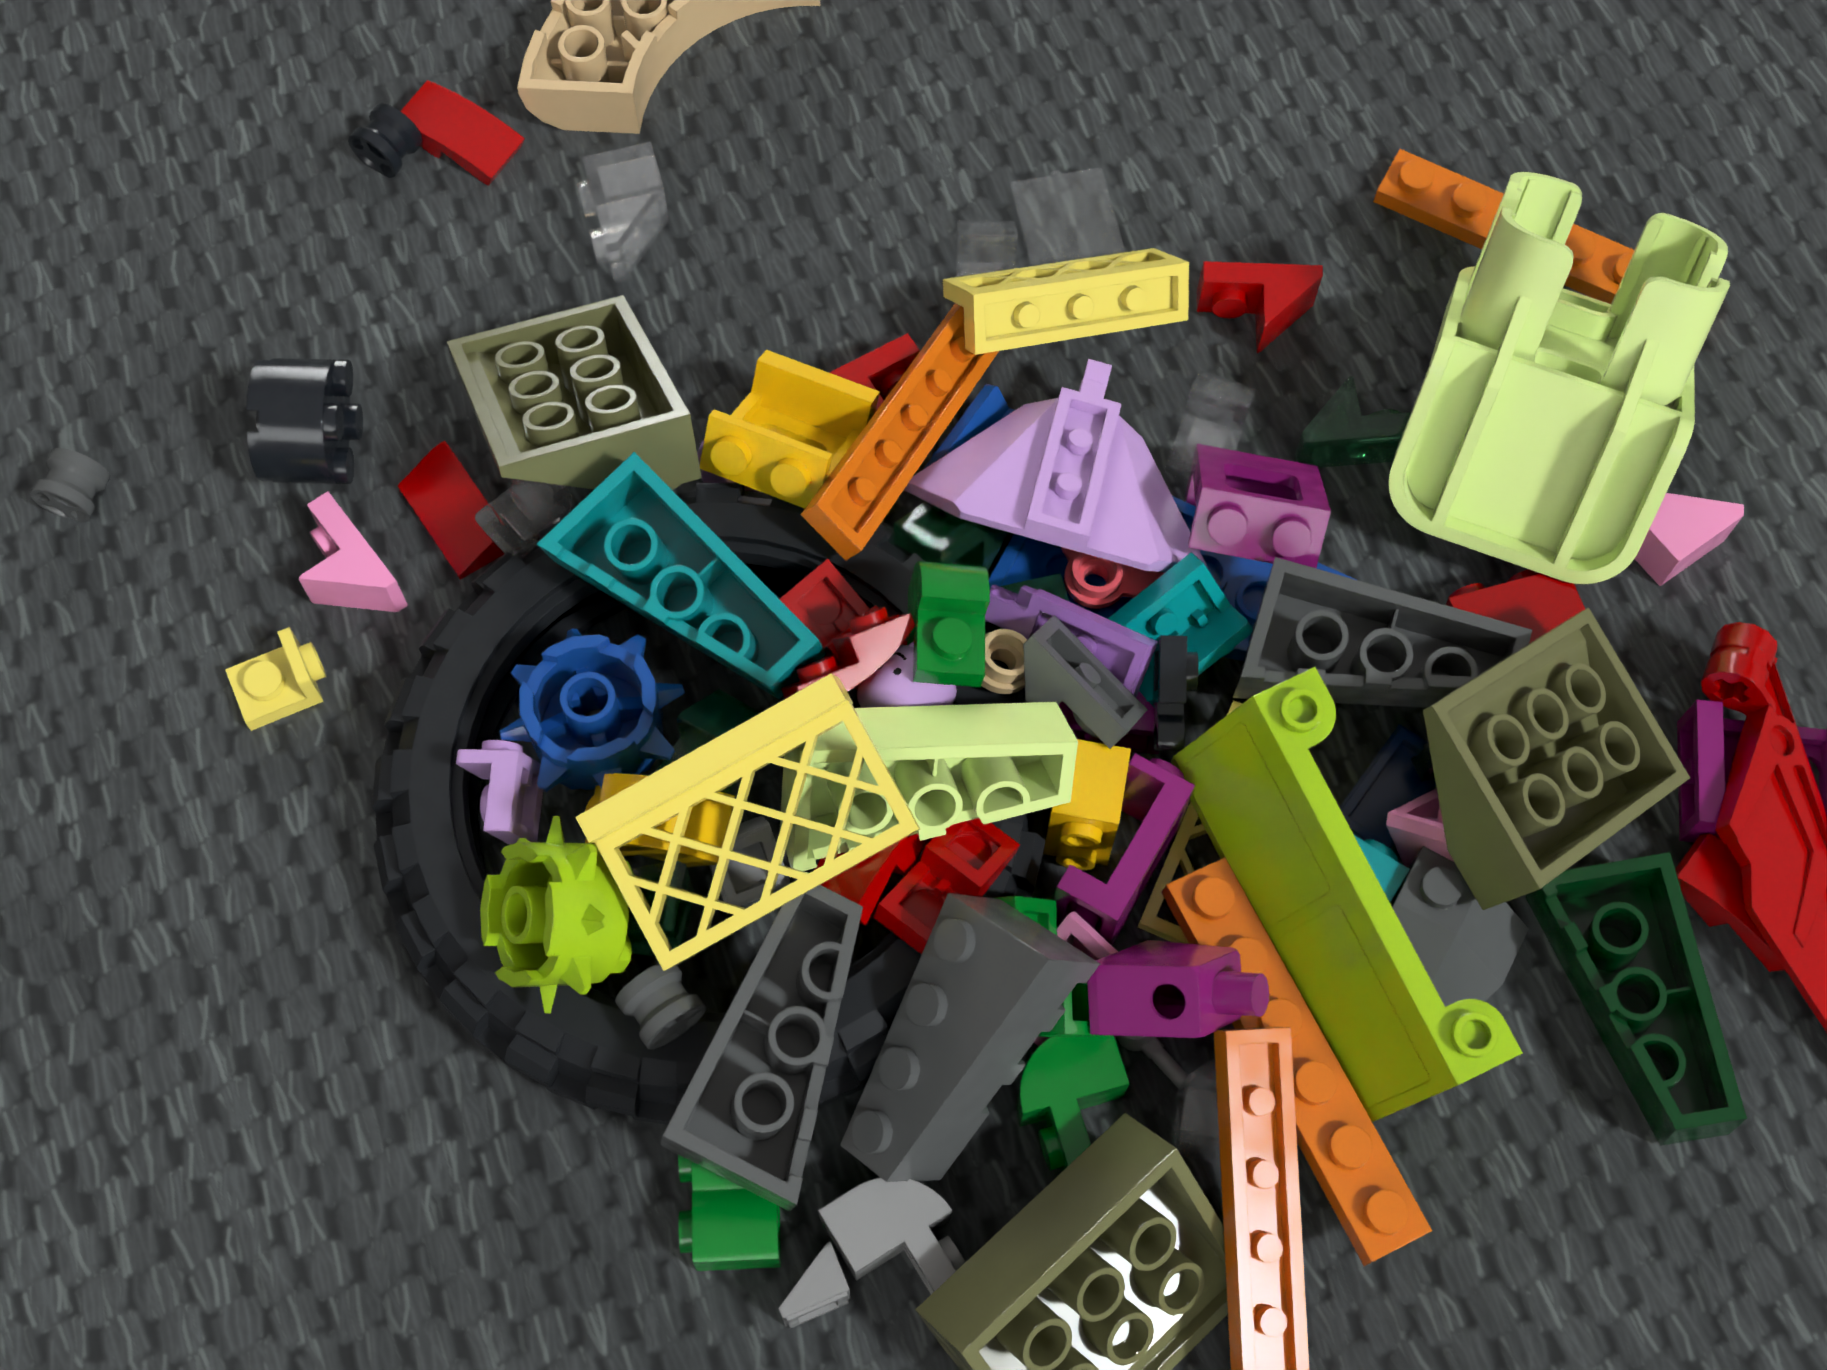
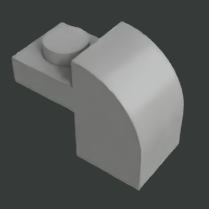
M882 1178L873 1179L856 1186L818 1210L822 1225L856 1281L904 1251L927 1290L932 1294L965 1263L964 1258L949 1236L937 1241L932 1233L951 1221L952 1209L938 1193L918 1181L909 1179L908 1181L886 1182Z

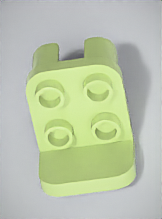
M1517 172L1510 176L1476 266L1462 269L1446 306L1428 371L1394 456L1389 474V493L1394 507L1401 517L1411 526L1424 533L1561 581L1574 584L1598 583L1621 573L1637 556L1688 447L1695 424L1694 364L1730 287V281L1718 278L1727 258L1728 246L1719 236L1702 226L1670 214L1658 213L1651 216L1646 222L1612 304L1564 289L1563 287L1572 268L1574 257L1573 251L1565 243L1580 209L1582 192L1576 184L1559 178L1532 172Z

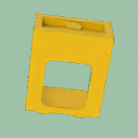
M765 350L757 360L751 392L731 415L715 409L709 414L699 465L700 469L806 508L875 414L880 391Z

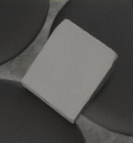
M759 816L740 823L733 851L771 862L776 841L769 822L764 816ZM730 860L720 892L723 902L742 906L761 899L768 870ZM709 865L714 876L717 865ZM778 875L773 893L791 884L788 876Z
M828 1242L780 1305L779 1311L785 1327L789 1325L790 1328H793L849 1304V1299H851L850 1289L831 1242Z

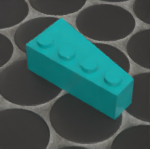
M635 452L537 543L555 563L777 699L783 696L782 687L799 681L796 669L820 660L826 655L820 640Z

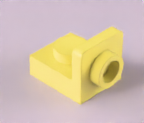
M290 627L277 631L282 647L225 669L244 721L251 731L323 702L316 681L325 678L326 673L312 642L300 645Z

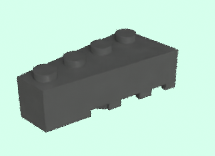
M1275 557L1266 581L1233 698L1249 699L1268 688L1316 667L1334 703L1427 708L1528 645L1532 629Z
M822 885L815 887L781 907L661 1140V1146L789 1212L798 1203L803 1171L817 1117V1108L824 1076L829 1063L838 1013L844 995L863 906Z
M948 893L840 1145L886 1182L908 1181L909 1179L915 1181L941 1180L990 1114L987 1108L988 1103L1002 1085H1011L1026 1065L1022 1057L1041 1032H1050L1066 1011L1061 1004L1077 983H1087L1100 963L1001 899Z

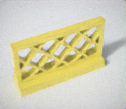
M832 673L575 817L588 842L596 844L663 971L674 967L921 829L852 705L853 702L840 678ZM843 722L857 746L849 777L810 766L818 736ZM805 744L800 763L781 758ZM864 760L878 786L859 780ZM770 763L797 771L786 812L747 802L755 772ZM807 774L847 785L835 827L796 816ZM741 780L736 798L718 793ZM856 788L883 795L899 823L873 838L845 830ZM706 799L734 806L722 847L684 837L692 807ZM744 810L783 821L771 862L733 851ZM678 815L673 833L656 828ZM793 824L832 835L824 865L810 873L781 865ZM643 834L669 841L670 845L659 882L633 875L619 848ZM842 838L862 843L837 857ZM681 845L719 856L708 897L670 886ZM730 860L768 870L760 901L748 908L718 900ZM779 874L798 879L773 893ZM640 887L656 892L652 907L648 904ZM667 895L705 906L697 935L674 949L659 924ZM715 910L733 914L730 918L710 928Z

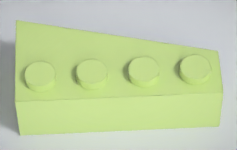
M1057 702L854 708L921 828L911 834H918L920 841L946 835L945 829L951 825L979 818L984 825L1071 802L1078 740ZM844 722L818 736L810 763L811 767L849 777L857 746ZM805 744L784 755V759L800 763ZM864 760L859 780L878 786ZM783 767L782 812H786L797 774L796 770ZM807 774L796 816L835 827L847 785ZM856 788L845 830L873 838L899 823L883 795ZM793 824L786 847L790 867L801 871L817 868L816 860L827 856L832 835ZM842 838L838 854L848 852L862 843Z

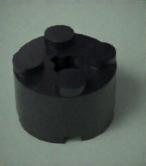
M273 358L271 360H258L255 362L248 384L246 410L256 411L257 432L247 431V444L251 465L259 480L276 483H352L354 477V455L351 447H349V441L362 438L363 411L361 404L350 403V396L353 390V367L350 360Z

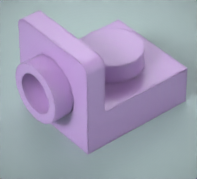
M486 740L482 742L481 750H458L456 759L458 766L481 779L489 780V784L482 791L480 800V812L484 821L483 831L509 845L515 844L519 838H526L530 842H537L543 790L537 787L541 764L523 753L522 745L510 741Z

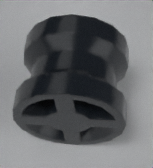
M380 103L370 112L369 124L366 127L356 128L349 136L348 142L352 151L366 166L388 178H392L402 169V158L406 154L415 153L421 147L423 138L416 125L405 114L389 104Z

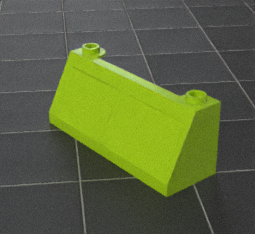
M1313 667L1249 698L1174 755L1171 764L1184 774V780L1195 785L1190 801L1220 859L1225 857L1368 1116L1374 1122L1456 1087L1523 1054L1504 1017L1489 1003L1478 999H1463L1446 1007L1444 1006L1308 750L1321 743L1330 734L1336 720L1334 701L1316 667Z

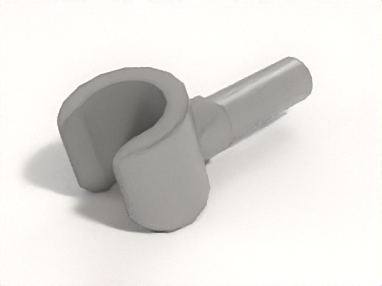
M1116 1036L1120 1045L1127 1050L1142 1051L1149 1059H1152L1180 1092L1193 1081L1163 1048L1164 1045L1157 1037Z

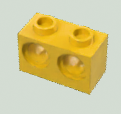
M1077 739L1078 747L1071 802L1051 807L1043 854L1056 856V862L1068 868L1071 864L1080 870H1090L1095 867V863L1108 865L1120 821L1131 749L1113 746L1109 749L1102 743Z

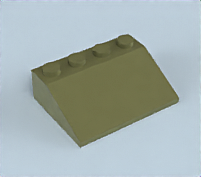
M624 295L447 341L449 353L502 478L595 489L633 452L671 490L683 483L702 478L690 413Z
M1589 607L1423 710L1447 850L1482 910L1541 889L1690 779V776Z
M1124 1113L915 1310L960 1370H1172L1228 1314L1224 1227L1177 1148Z

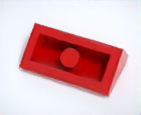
M445 440L436 445L397 485L460 580L513 549L506 528Z

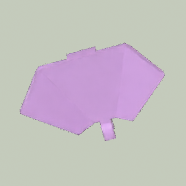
M1088 359L1079 391L1062 387L1059 398L1024 404L914 475L904 489L960 519L1137 569L1167 572L1191 552L1208 567L1198 549L1188 548L1190 531L1143 437L1119 416L1121 403L1104 399L1112 365Z

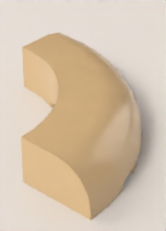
M551 0L552 11L541 30L534 31L525 53L517 86L518 94L528 111L542 122L561 130L640 134L645 109L659 80L673 62L699 39L721 26L754 13L793 6H820L821 0Z

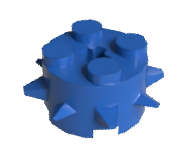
M570 629L567 631L565 640L548 647L541 654L543 660L537 666L515 665L511 675L521 686L519 689L521 718L501 729L500 736L501 740L532 743L541 762L537 780L538 788L547 792L560 783L571 790L580 788L593 790L598 785L602 789L604 774L622 773L639 775L649 770L656 759H671L675 750L663 736L662 707L683 695L684 689L682 684L655 683V679L643 658L646 638L637 634L621 645L610 643L609 637L603 635L582 636L578 629ZM600 709V712L595 715L585 716L587 712Z

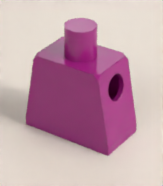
M1147 940L1096 960L1100 965L1087 981L1090 1034L1176 1038L1205 1037L1241 1019V1016H1263L1269 1002V985L1266 976L1262 973L1241 972L1240 954L1237 949L1232 947Z

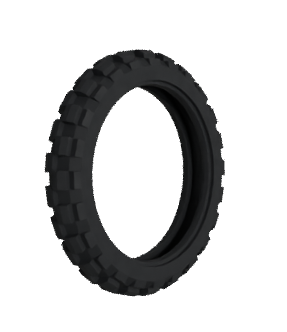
M696 483V491L676 494L776 596L782 597L822 562L829 559L869 609L875 605L878 608L886 607L889 617L908 614V587L916 562L943 563L930 551L924 550L920 553L901 540L900 530L884 522H881L863 550L845 561L801 516L805 508L765 493L744 491V485L739 483ZM560 521L539 531L538 535L540 540L546 534H548ZM536 542L518 555L515 554L513 556L510 552L505 553L471 582L474 591L455 611L450 608L444 611L418 649L422 656L410 678L406 677L400 681L384 724L388 733L383 754L375 763L372 808L376 813L377 840L373 845L381 886L387 896L396 922L395 927L416 968L447 1011L462 1024L478 1043L512 1070H518L546 1086L550 1092L593 1110L598 1107L632 1116L636 1121L668 1125L727 1011L705 1012L695 1025L675 1040L656 1049H647L638 1035L640 1025L635 1017L624 1015L616 1004L615 997L593 988L587 994L580 995L570 986H558L551 1014L544 1013L540 987H511L499 980L495 972L503 964L500 961L497 946H484L482 941L480 907L484 882L488 875L481 846L479 820L483 779L456 764L457 751L460 749L481 750L483 741L495 740L496 734L510 707L519 696L521 686L511 675V671L516 664L537 666L543 660L541 654L548 647L565 640L568 630L578 629L580 633H583L600 621L629 608L555 563ZM985 620V634L1001 629L999 626ZM992 660L999 667L1009 670L1004 662ZM956 685L957 693L952 705L1026 703L1025 687L1016 693L998 694L987 690L983 686ZM1049 808L992 822V824L1018 842L1020 846L1016 854L982 897L1022 896L1032 898L1045 847ZM890 932L871 952L849 968L818 1108L864 1089V1084L869 1079L920 960L921 954L893 932Z

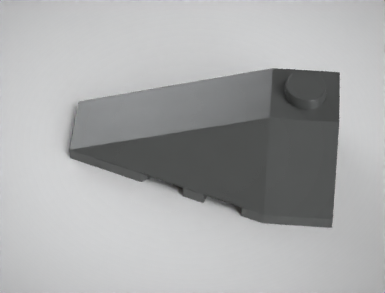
M1423 846L1408 867L1410 870L1390 904L1444 1006L1446 1007L1463 999H1478L1485 1002L1503 985L1529 928L1506 902L1482 910L1455 862Z

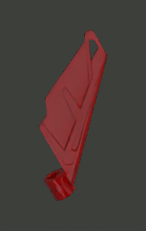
M1743 622L1724 625L1717 632L1710 652L1711 658L1707 662L1701 680L1702 692L1711 701L1723 702L1724 707L1746 715L1715 831L1722 842L1728 846L1741 867L1745 911L1827 1033V812L1776 666L1778 659L1775 657L1777 641L1769 631L1755 624Z

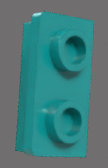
M1192 552L1108 618L1153 640L1161 635L1187 636V652L1198 653V676L1221 657L1229 654L1236 645L1253 632V628L1248 620L1229 603L1205 564ZM1153 654L1139 691L1147 699V702H1150L1155 708V705H1153Z

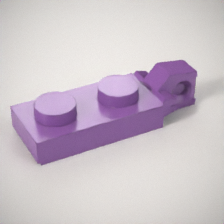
M992 585L990 588V603L985 614L986 621L1003 629L1014 630L1028 640L1055 615L1137 697L1158 641L1042 589L1037 590L1024 585L1021 587L1019 594L997 585Z

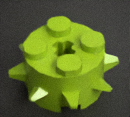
M553 816L546 843L530 842L526 838H519L515 844L505 846L501 853L506 858L500 875H487L484 882L480 907L483 945L497 946L500 961L503 964L495 972L498 979L511 987H540L544 1013L551 1014L558 986H570L580 995L589 992L591 984L603 982L609 974L624 972L631 961L632 955L631 942L627 935L629 922L628 904L596 844L564 842L560 816ZM625 860V861L627 862V864H628V866H629V868H630L632 874L634 875V873H633V871H632V869H631V867H630L629 862H628L627 860Z

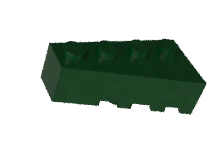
M1671 853L1568 869L1541 889L1526 894L1527 902L1660 1146L1729 1135L1747 1119Z

